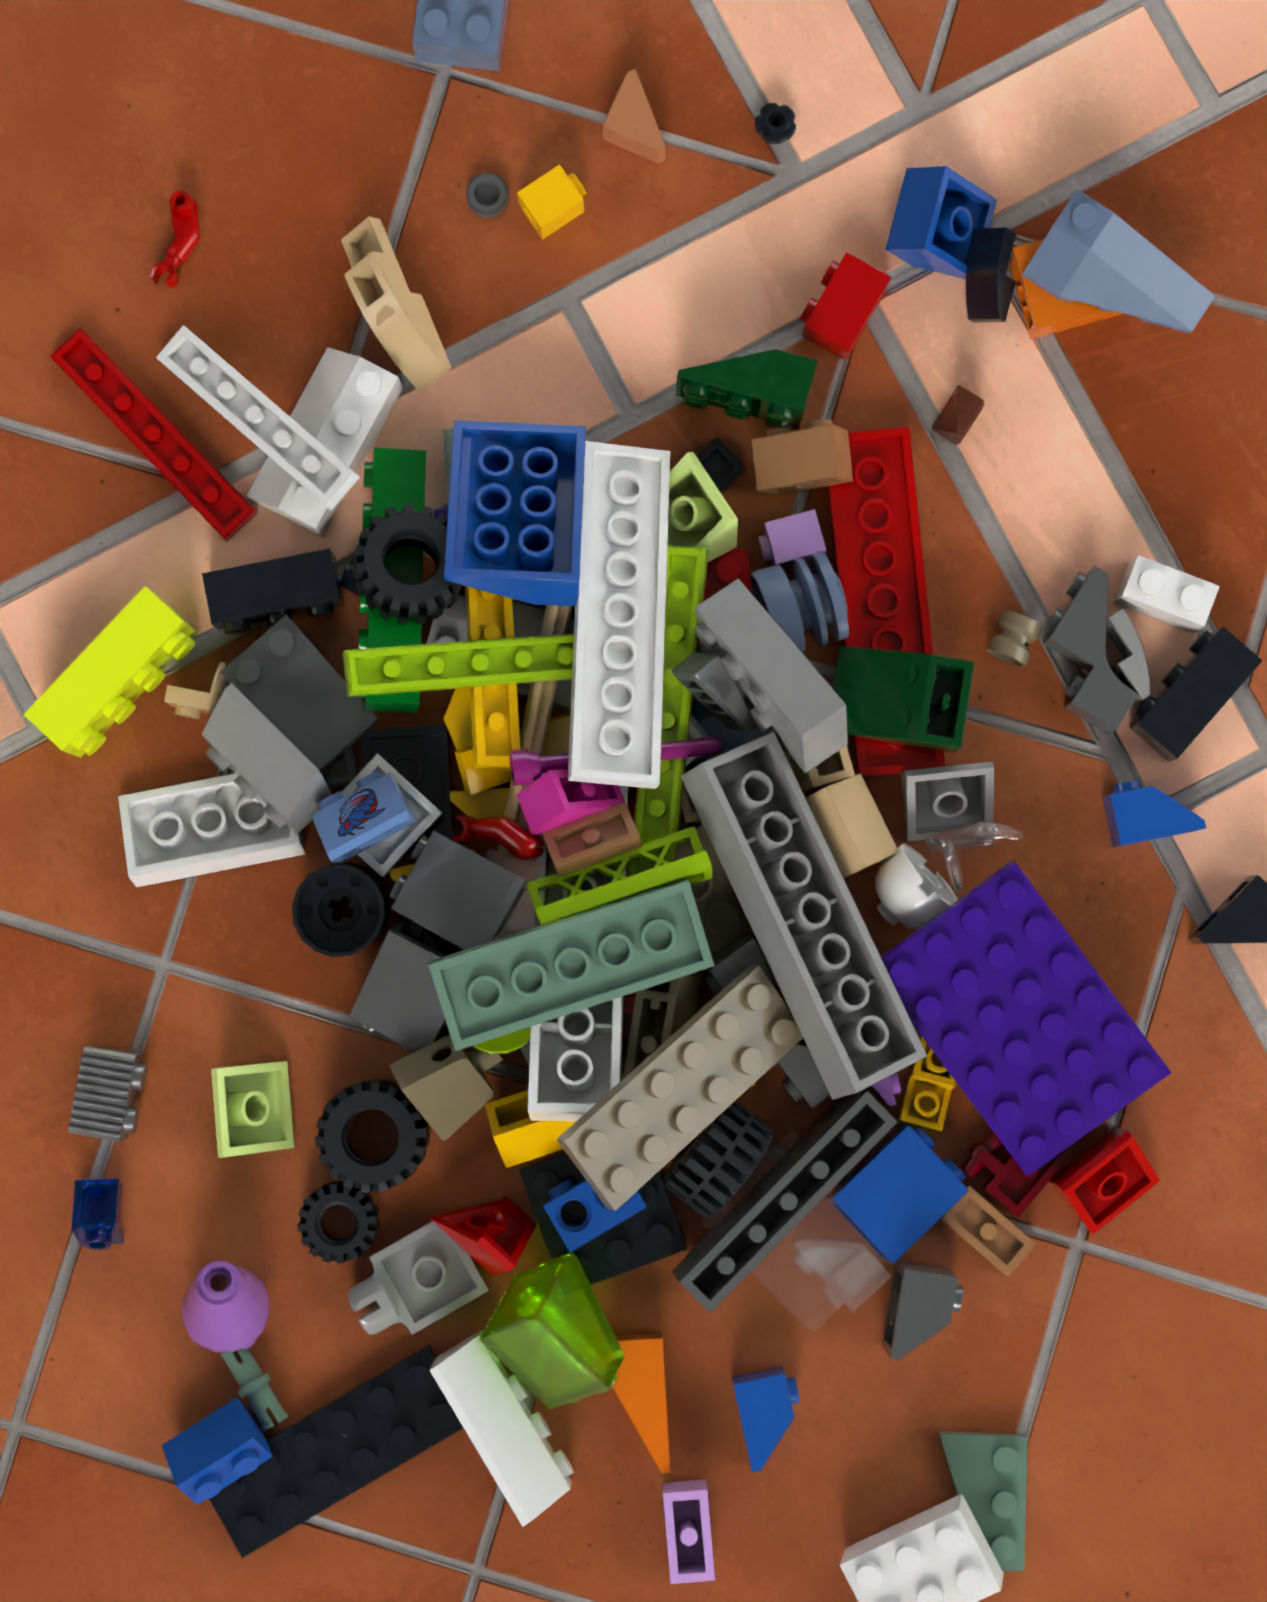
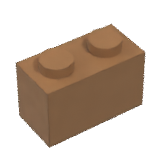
M831 420L810 421L806 423V429L793 432L792 428L789 427L773 428L766 431L767 437L752 439L757 491L776 496L853 481L848 430L833 425Z

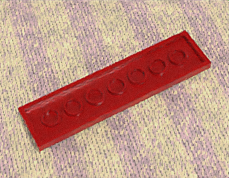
M909 427L850 432L848 437L853 481L827 486L836 573L841 582L848 608L849 637L843 639L844 646L933 654ZM854 737L857 774L861 773L862 777L902 774L907 770L945 767L944 751Z

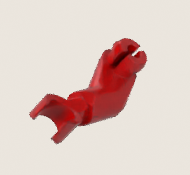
M176 191L170 197L169 205L174 240L166 251L167 257L165 260L157 263L150 270V277L154 284L159 282V277L163 273L169 272L170 274L165 280L169 288H174L178 285L179 275L176 270L180 264L186 262L200 240L197 203L185 191Z
M457 815L455 817V820L462 822L463 832L461 835L452 834L451 839L453 841L470 842L475 837L480 840L494 839L521 860L536 859L544 851L543 849L536 848V846H544L542 839L537 835H532L511 818L500 816L479 818L477 820L475 817Z

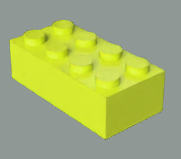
M144 586L23 715L60 750L80 758L85 753L90 756L106 741L107 737L104 733L113 723L121 724L133 713L136 708L133 702L145 690L148 693L153 691L164 680L166 673L163 670L174 659L180 661L189 654L196 644L193 639L198 632L161 597Z

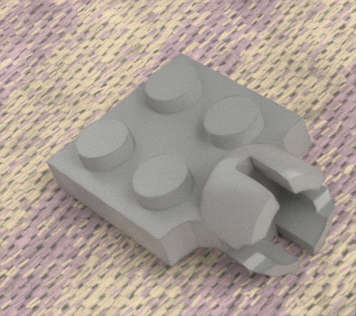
M431 1221L369 1256L374 1267V1273L369 1278L353 1286L347 1296L353 1312L377 1301L379 1306L359 1317L360 1320H358L362 1328L369 1335L377 1334L395 1323H403L411 1335L489 1290L470 1255Z

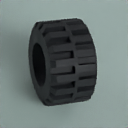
M404 504L403 512L398 513L395 506L386 509L385 517L381 519L376 515L370 520L369 529H363L359 536V544L356 545L354 578L357 579L356 588L359 595H365V604L371 611L375 608L380 610L379 617L387 621L390 616L397 617V624L407 625L408 619H415L416 625L424 624L427 617L431 615L434 620L443 615L445 607L451 608L462 588L461 584L444 580L448 518L442 513L438 518L431 516L432 508L423 506L422 513L413 512L414 504ZM399 547H417L432 557L436 565V573L424 583L416 585L403 584L388 574L384 567V559L391 551Z
M367 1080L353 1084L335 1094L336 1096L331 1101H328L323 1108L325 1111L322 1117L318 1119L316 1128H319L318 1136L315 1137L316 1147L319 1146L321 1155L318 1157L322 1165L326 1164L330 1169L328 1174L334 1180L338 1178L344 1182L342 1186L346 1188H357L363 1193L389 1190L408 1179L417 1170L426 1156V1148L430 1142V1134H428L427 1127L429 1124L402 1092L400 1087L394 1085V1082ZM374 1109L385 1112L393 1119L398 1129L399 1141L395 1151L388 1158L381 1161L371 1162L361 1158L354 1152L349 1142L348 1131L350 1123L359 1113L366 1110Z
M735 1100L677 1154L665 1174L664 1186L705 1218L716 1214L730 1201L756 1168L770 1146L773 1129Z

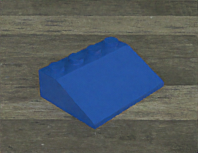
M454 420L444 580L534 605H576L579 598L586 426Z

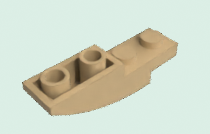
M367 217L341 239L352 267L344 276L363 316L388 355L417 390H424L452 367L422 294L410 292L381 219Z

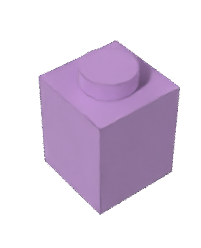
M815 509L765 522L763 527L764 535L758 536V543L764 562L771 560L773 566L779 564L782 569L793 566V561L796 558L802 557L805 562H809L811 554L819 551L826 553Z

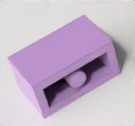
M706 1479L662 1483L670 1584L714 1581L715 1572Z

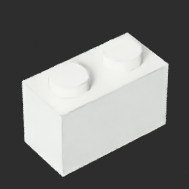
M1137 555L1128 563L1113 603L1195 633L1205 627L1220 586Z

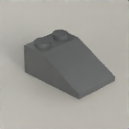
M287 615L221 671L229 683H232L320 772L356 742L361 735L380 721L372 711H365V703L361 698H357V696L347 697L346 681Z

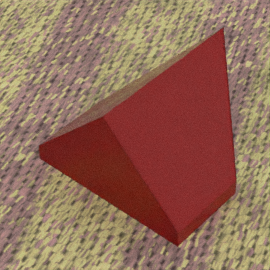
M506 1195L499 1201L429 1217L431 1221L492 1276L510 1272L516 1266L537 1225Z

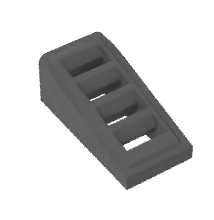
M693 652L672 670L673 675L726 728L752 732L758 727L736 684L723 665L720 655Z

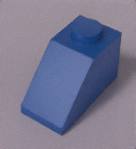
M1138 780L1113 785L1114 793L1102 797L1113 847L1206 829L1203 818L1154 786L1140 788Z
M783 1366L732 1377L752 1472L761 1471L795 1417L792 1405L800 1403L795 1377L786 1378Z

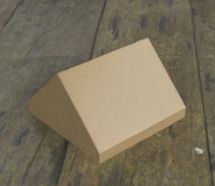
M861 773L827 786L806 797L807 803L843 879L897 853L898 849Z

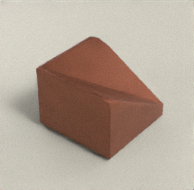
M957 385L949 401L932 425L933 431L955 445L960 444L985 405L984 400L961 385Z

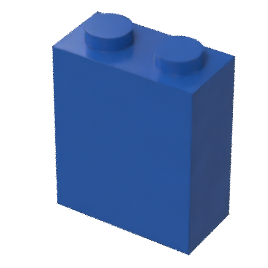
M909 1125L900 1126L826 1197L887 1263L894 1264L969 1191L961 1182L965 1178L963 1172L948 1158L943 1162L931 1150L935 1143L918 1126L914 1129Z

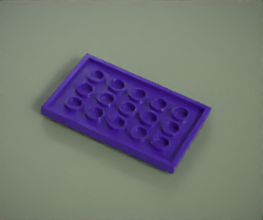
M1014 860L1007 863L880 956L912 1024L1027 1177L1171 1074L1166 1064Z

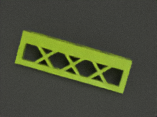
M693 826L643 843L642 847L565 876L558 877L557 873L528 882L526 885L540 925H544L685 878L689 880L691 886L711 879L713 875L707 851L703 850L696 828ZM690 841L694 855L673 862L665 861L672 846ZM662 850V852H661V854H660L659 857H657V856L651 854V853H654V852H657V851ZM641 857L655 864L653 869L629 877L623 875L630 860ZM620 864L617 872L612 869H609L610 867ZM600 872L613 878L609 884L588 891L581 890L589 874ZM578 878L575 886L566 883ZM558 886L571 893L568 898L544 906L539 895V891Z

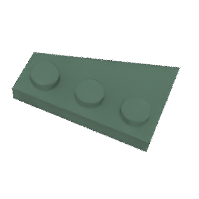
M938 1431L957 1496L963 1494L1002 1571H1024L1027 1436L1025 1434Z

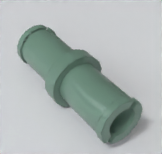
M249 1348L237 1350L243 1361L241 1364L233 1352H223L220 1356L225 1360L240 1387L237 1391L240 1398L246 1397L263 1431L274 1426L266 1408H270L278 1423L289 1417L268 1383L272 1380L268 1372L266 1374L262 1373Z

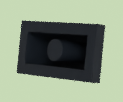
M1259 875L1247 876L1196 929L1189 939L1194 944L1266 943L1267 883Z

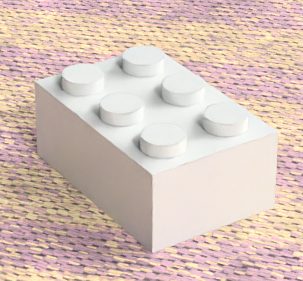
M963 1494L955 1496L845 1548L840 1562V1567L858 1602H978L1001 1591L1004 1574Z

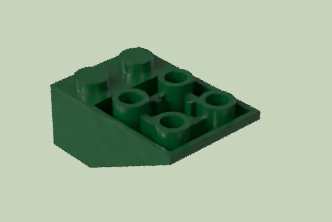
M773 349L678 370L676 396L682 397V402L690 407L707 409L708 405L723 408V413L731 418L748 420L749 416L766 420L765 425L772 429L780 427L799 429L818 360Z
M839 646L833 690L846 704L847 735L956 753L962 746L975 661L933 654Z

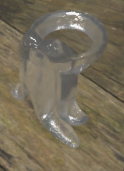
M986 820L972 825L931 834L926 837L925 841L926 844H929L928 846L931 851L945 857L953 890L955 893H958L964 889L958 851L979 846L995 847L996 838L1022 839L1024 834L1008 825L987 823Z

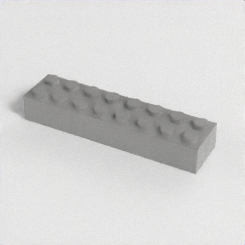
M772 732L703 762L681 775L680 777L832 1100L855 1094L927 1057L775 733Z

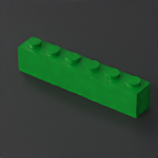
M374 448L372 462L364 461L363 488L372 489L371 503H363L362 529H369L371 519L376 515L382 519L385 517V510L394 506L398 513L403 512L404 504H414L413 512L422 513L423 506H425L426 450ZM403 546L394 549L385 557L384 567L388 574L400 583L407 585L423 583V550L413 546ZM365 595L360 596L359 613H368L367 629H359L358 649L421 645V624L416 625L415 619H408L407 625L397 624L398 618L390 616L387 621L379 617L380 610L378 608L370 610L365 604ZM420 691L357 696V698H365V711L417 713Z

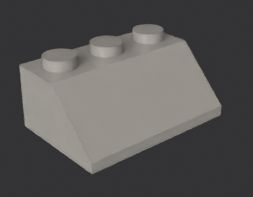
M232 683L224 689L202 732V736L210 747L205 753L221 771L229 767L238 776L234 783L250 800L257 795L267 805L262 811L279 829L286 824L297 835L313 820L311 815L320 811L317 804L332 794L319 769Z

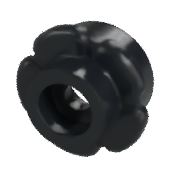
M773 102L761 108V114L756 116L754 126L756 132L760 134L765 142L780 144L789 140L796 131V124L794 123L795 113L789 106H778L777 103ZM778 120L780 122L779 126H773L772 121Z

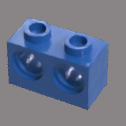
M569 1178L547 1191L551 1199L544 1202L543 1205L569 1252H572L645 1209L647 1202L640 1190H638L620 1208L612 1211L606 1208L586 1179L573 1185ZM571 1200L581 1202L587 1210L586 1218L577 1224L567 1222L562 1216V1206Z

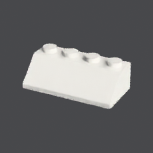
M327 347L290 417L357 474L400 396L403 387L398 376L362 357ZM269 456L246 496L252 501L323 537L344 499L343 497L331 511Z
M480 1330L437 1356L430 1368V1372L523 1527L571 1489L572 1480L569 1476L574 1473V1470L563 1451L560 1449L555 1453L546 1437L550 1436L551 1432L542 1415L538 1411L532 1414L523 1399L528 1397V1393L517 1374L509 1377L501 1363L506 1357L495 1337L492 1335L486 1338L483 1331Z

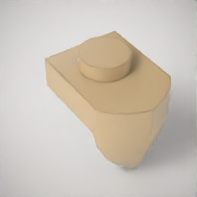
M220 662L210 693L167 685L164 702L176 707L175 715L200 719L201 712L212 714L224 689L230 684L221 673L226 667L225 662Z

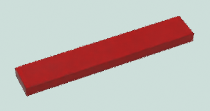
M81 327L50 355L53 361L226 542L258 513Z

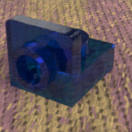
M119 1178L75 1180L71 1230L79 1243L86 1248L104 1250L110 1248L111 1244L124 1243V1233L120 1228L122 1184Z

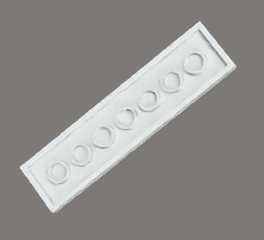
M585 441L579 598L575 605L568 781L656 789L660 784L670 451Z

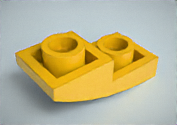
M920 1036V1041L927 1057L912 1064L897 1123L909 1125L913 1128L918 1126L924 1131L940 1134L943 1130L951 1091L955 1087L956 1081L923 1037Z

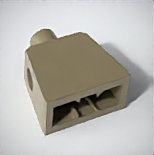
M447 1035L390 1065V1068L402 1092L441 1140L445 1141L493 1098L494 1091L484 1073L504 1059L500 1053L490 1054L476 1048L469 1052L465 1048L455 1051L451 1037Z

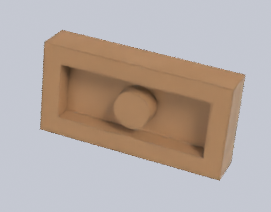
M625 802L542 833L558 877L642 847L639 833Z
M967 1184L966 1187L969 1191L940 1219L1005 1276L1009 1277L1034 1248L1036 1243Z

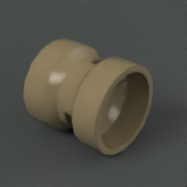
M1004 610L998 622L1001 635L990 639L986 651L1006 663L1018 667H1026L1031 656L1027 646H1030L1033 641L1038 640L1043 626L1025 615Z

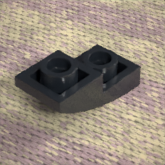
M1006 227L973 230L966 271L968 320L973 323L1006 321L1016 284L1015 280L1006 275L1016 233Z

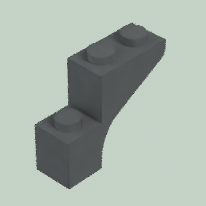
M1094 566L1086 575L1079 571L1070 584L1066 594L1072 598L1064 611L1056 608L1043 628L1044 631L1049 633L1043 645L1087 671L1085 675L1078 671L1068 685L1065 694L1070 699L1064 708L1109 735L1117 730L1137 698L1138 693L1123 684L1108 664L1105 651L1108 576L1102 569Z

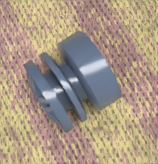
M823 551L810 555L811 572L802 557L796 558L793 561L794 580L792 581L788 580L786 573L779 564L751 572L750 574L753 596L801 652L805 651L804 631L810 630L819 646L828 643L827 626L836 641L849 637L848 608L845 594L838 575L832 569Z

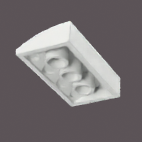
M235 773L118 796L128 877L136 887L305 855L303 832L301 830L296 835L286 824L279 829L262 811L267 805L257 795L250 800L234 783V780L238 777Z

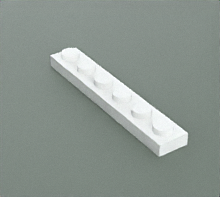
M184 325L156 357L331 511L360 478V476Z

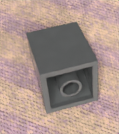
M433 831L430 838L423 835L411 855V859L417 862L410 875L407 877L402 874L393 887L390 898L394 899L395 902L391 909L466 950L500 938L527 888L526 883L528 881Z
M401 915L388 931L349 1017L358 1021L364 1029L373 1033H381L395 1040L400 1047L411 1053L437 1041L446 1025V1021L427 962L463 951L464 949Z

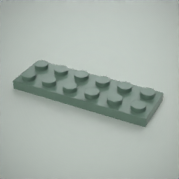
M686 878L427 962L455 1051L714 966L689 880Z

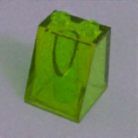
M572 1252L516 1274L479 1339L549 1409L567 1403L574 1404L582 1398L607 1392L617 1381V1371L625 1357L578 1258Z

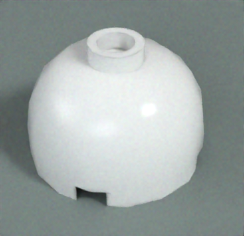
M903 843L897 848L896 854L882 862L875 876V889L881 900V903L877 905V909L891 925L894 926L900 922L909 929L917 930L958 899L938 871L934 875L923 865L927 860L914 848Z

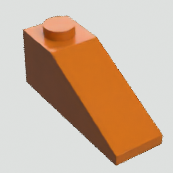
M662 1332L610 1335V1347H602L603 1374H611L612 1387L662 1474L670 1473Z

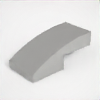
M1121 609L1109 617L1106 622V632L1124 657V660L1112 667L1111 670L1123 684L1138 693L1137 698L1133 702L1136 704L1150 695L1148 666L1138 634L1125 610Z

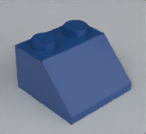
M947 166L906 168L885 250L912 266L966 279L967 260L973 230L990 228L997 199Z

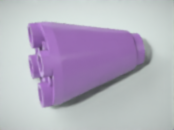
M214 1261L207 1264L189 1284L182 1299V1320L189 1337L201 1347L214 1352H235L239 1349L250 1348L256 1342L257 1337L263 1332L269 1319L270 1299L263 1282L250 1270L225 1261Z

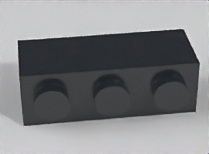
M331 549L202 573L211 624L218 630L224 629L225 634L249 631L251 623L266 621L267 626H274L285 615L292 621V615L308 612L310 618L325 617L335 613L334 607L344 606L336 558Z
M1223 626L1212 634L1205 630L1190 646L1189 650L1194 655L1184 666L1177 662L1163 677L1161 682L1166 687L1156 699L1149 695L1133 712V715L1138 719L1130 729L1168 762L1180 757L1263 661Z

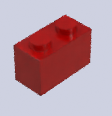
M848 252L845 253L840 264L832 261L821 281V284L826 286L819 301L812 297L800 317V321L806 323L802 337L847 361L885 294L891 276Z

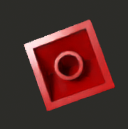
M1115 1127L1049 1182L1088 1231L1094 1235L1157 1184L1160 1179L1129 1131Z

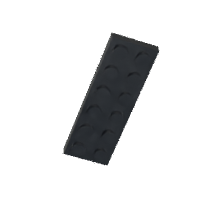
M429 1344L266 1439L273 1457L260 1464L253 1472L243 1475L232 1482L216 1496L209 1499L242 1558L463 1429L462 1424L430 1372L436 1355Z

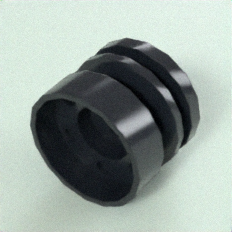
M351 862L332 863L309 874L297 888L292 903L293 924L301 940L315 952L331 957L351 956L367 948L383 931L389 915L388 894L381 880L366 867ZM348 897L351 900L349 908L354 911L353 916L346 914L339 919L335 916L337 908L332 905L333 900L341 901Z

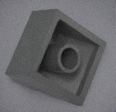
M900 1259L895 1262L882 1343L890 1359L900 1360L950 1324L953 1311H960L963 1285H958V1277L947 1267Z

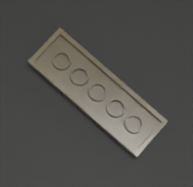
M749 965L556 1139L607 1209L616 1211L803 1039L791 1011L760 966Z

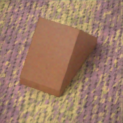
M634 69L627 72L603 124V140L659 164L666 161V146L637 71Z

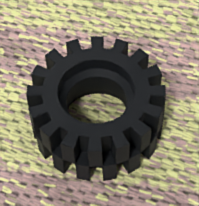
M342 1181L338 1183L331 1182L315 1190L304 1201L305 1204L300 1209L298 1215L300 1216V1222L297 1224L298 1232L301 1231L303 1237L300 1239L304 1246L307 1245L310 1248V1254L314 1257L318 1255L323 1258L322 1261L327 1263L336 1261L339 1264L358 1258L374 1242L380 1226L378 1206L374 1205L373 1197L370 1193L360 1192L361 1190L357 1188H346L342 1186L344 1183ZM342 1205L353 1212L356 1225L349 1237L335 1239L325 1232L322 1219L329 1207Z

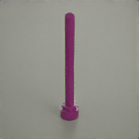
M717 737L662 742L661 760L714 755L721 751L722 742ZM528 748L510 750L509 761L513 785L531 784L533 779L540 778L541 774L549 770L568 769L569 753L539 756L538 752L530 753Z

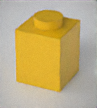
M560 164L517 192L520 208L542 240L585 212L584 199L582 197L586 195V191L582 183L573 172L567 176Z

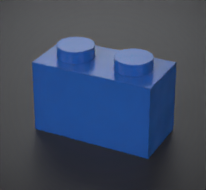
M237 1397L161 1445L176 1487L196 1504L216 1496L223 1488L243 1475L253 1472L260 1464L273 1457L256 1415Z

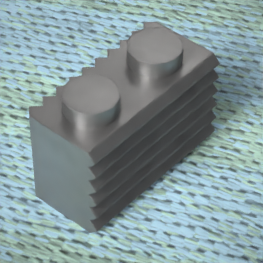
M97 1045L84 1046L68 1133L117 1142L127 1140L128 1133H135L139 1120V1108L133 1107L136 1090H143L148 1069L146 1064H141L143 1054Z

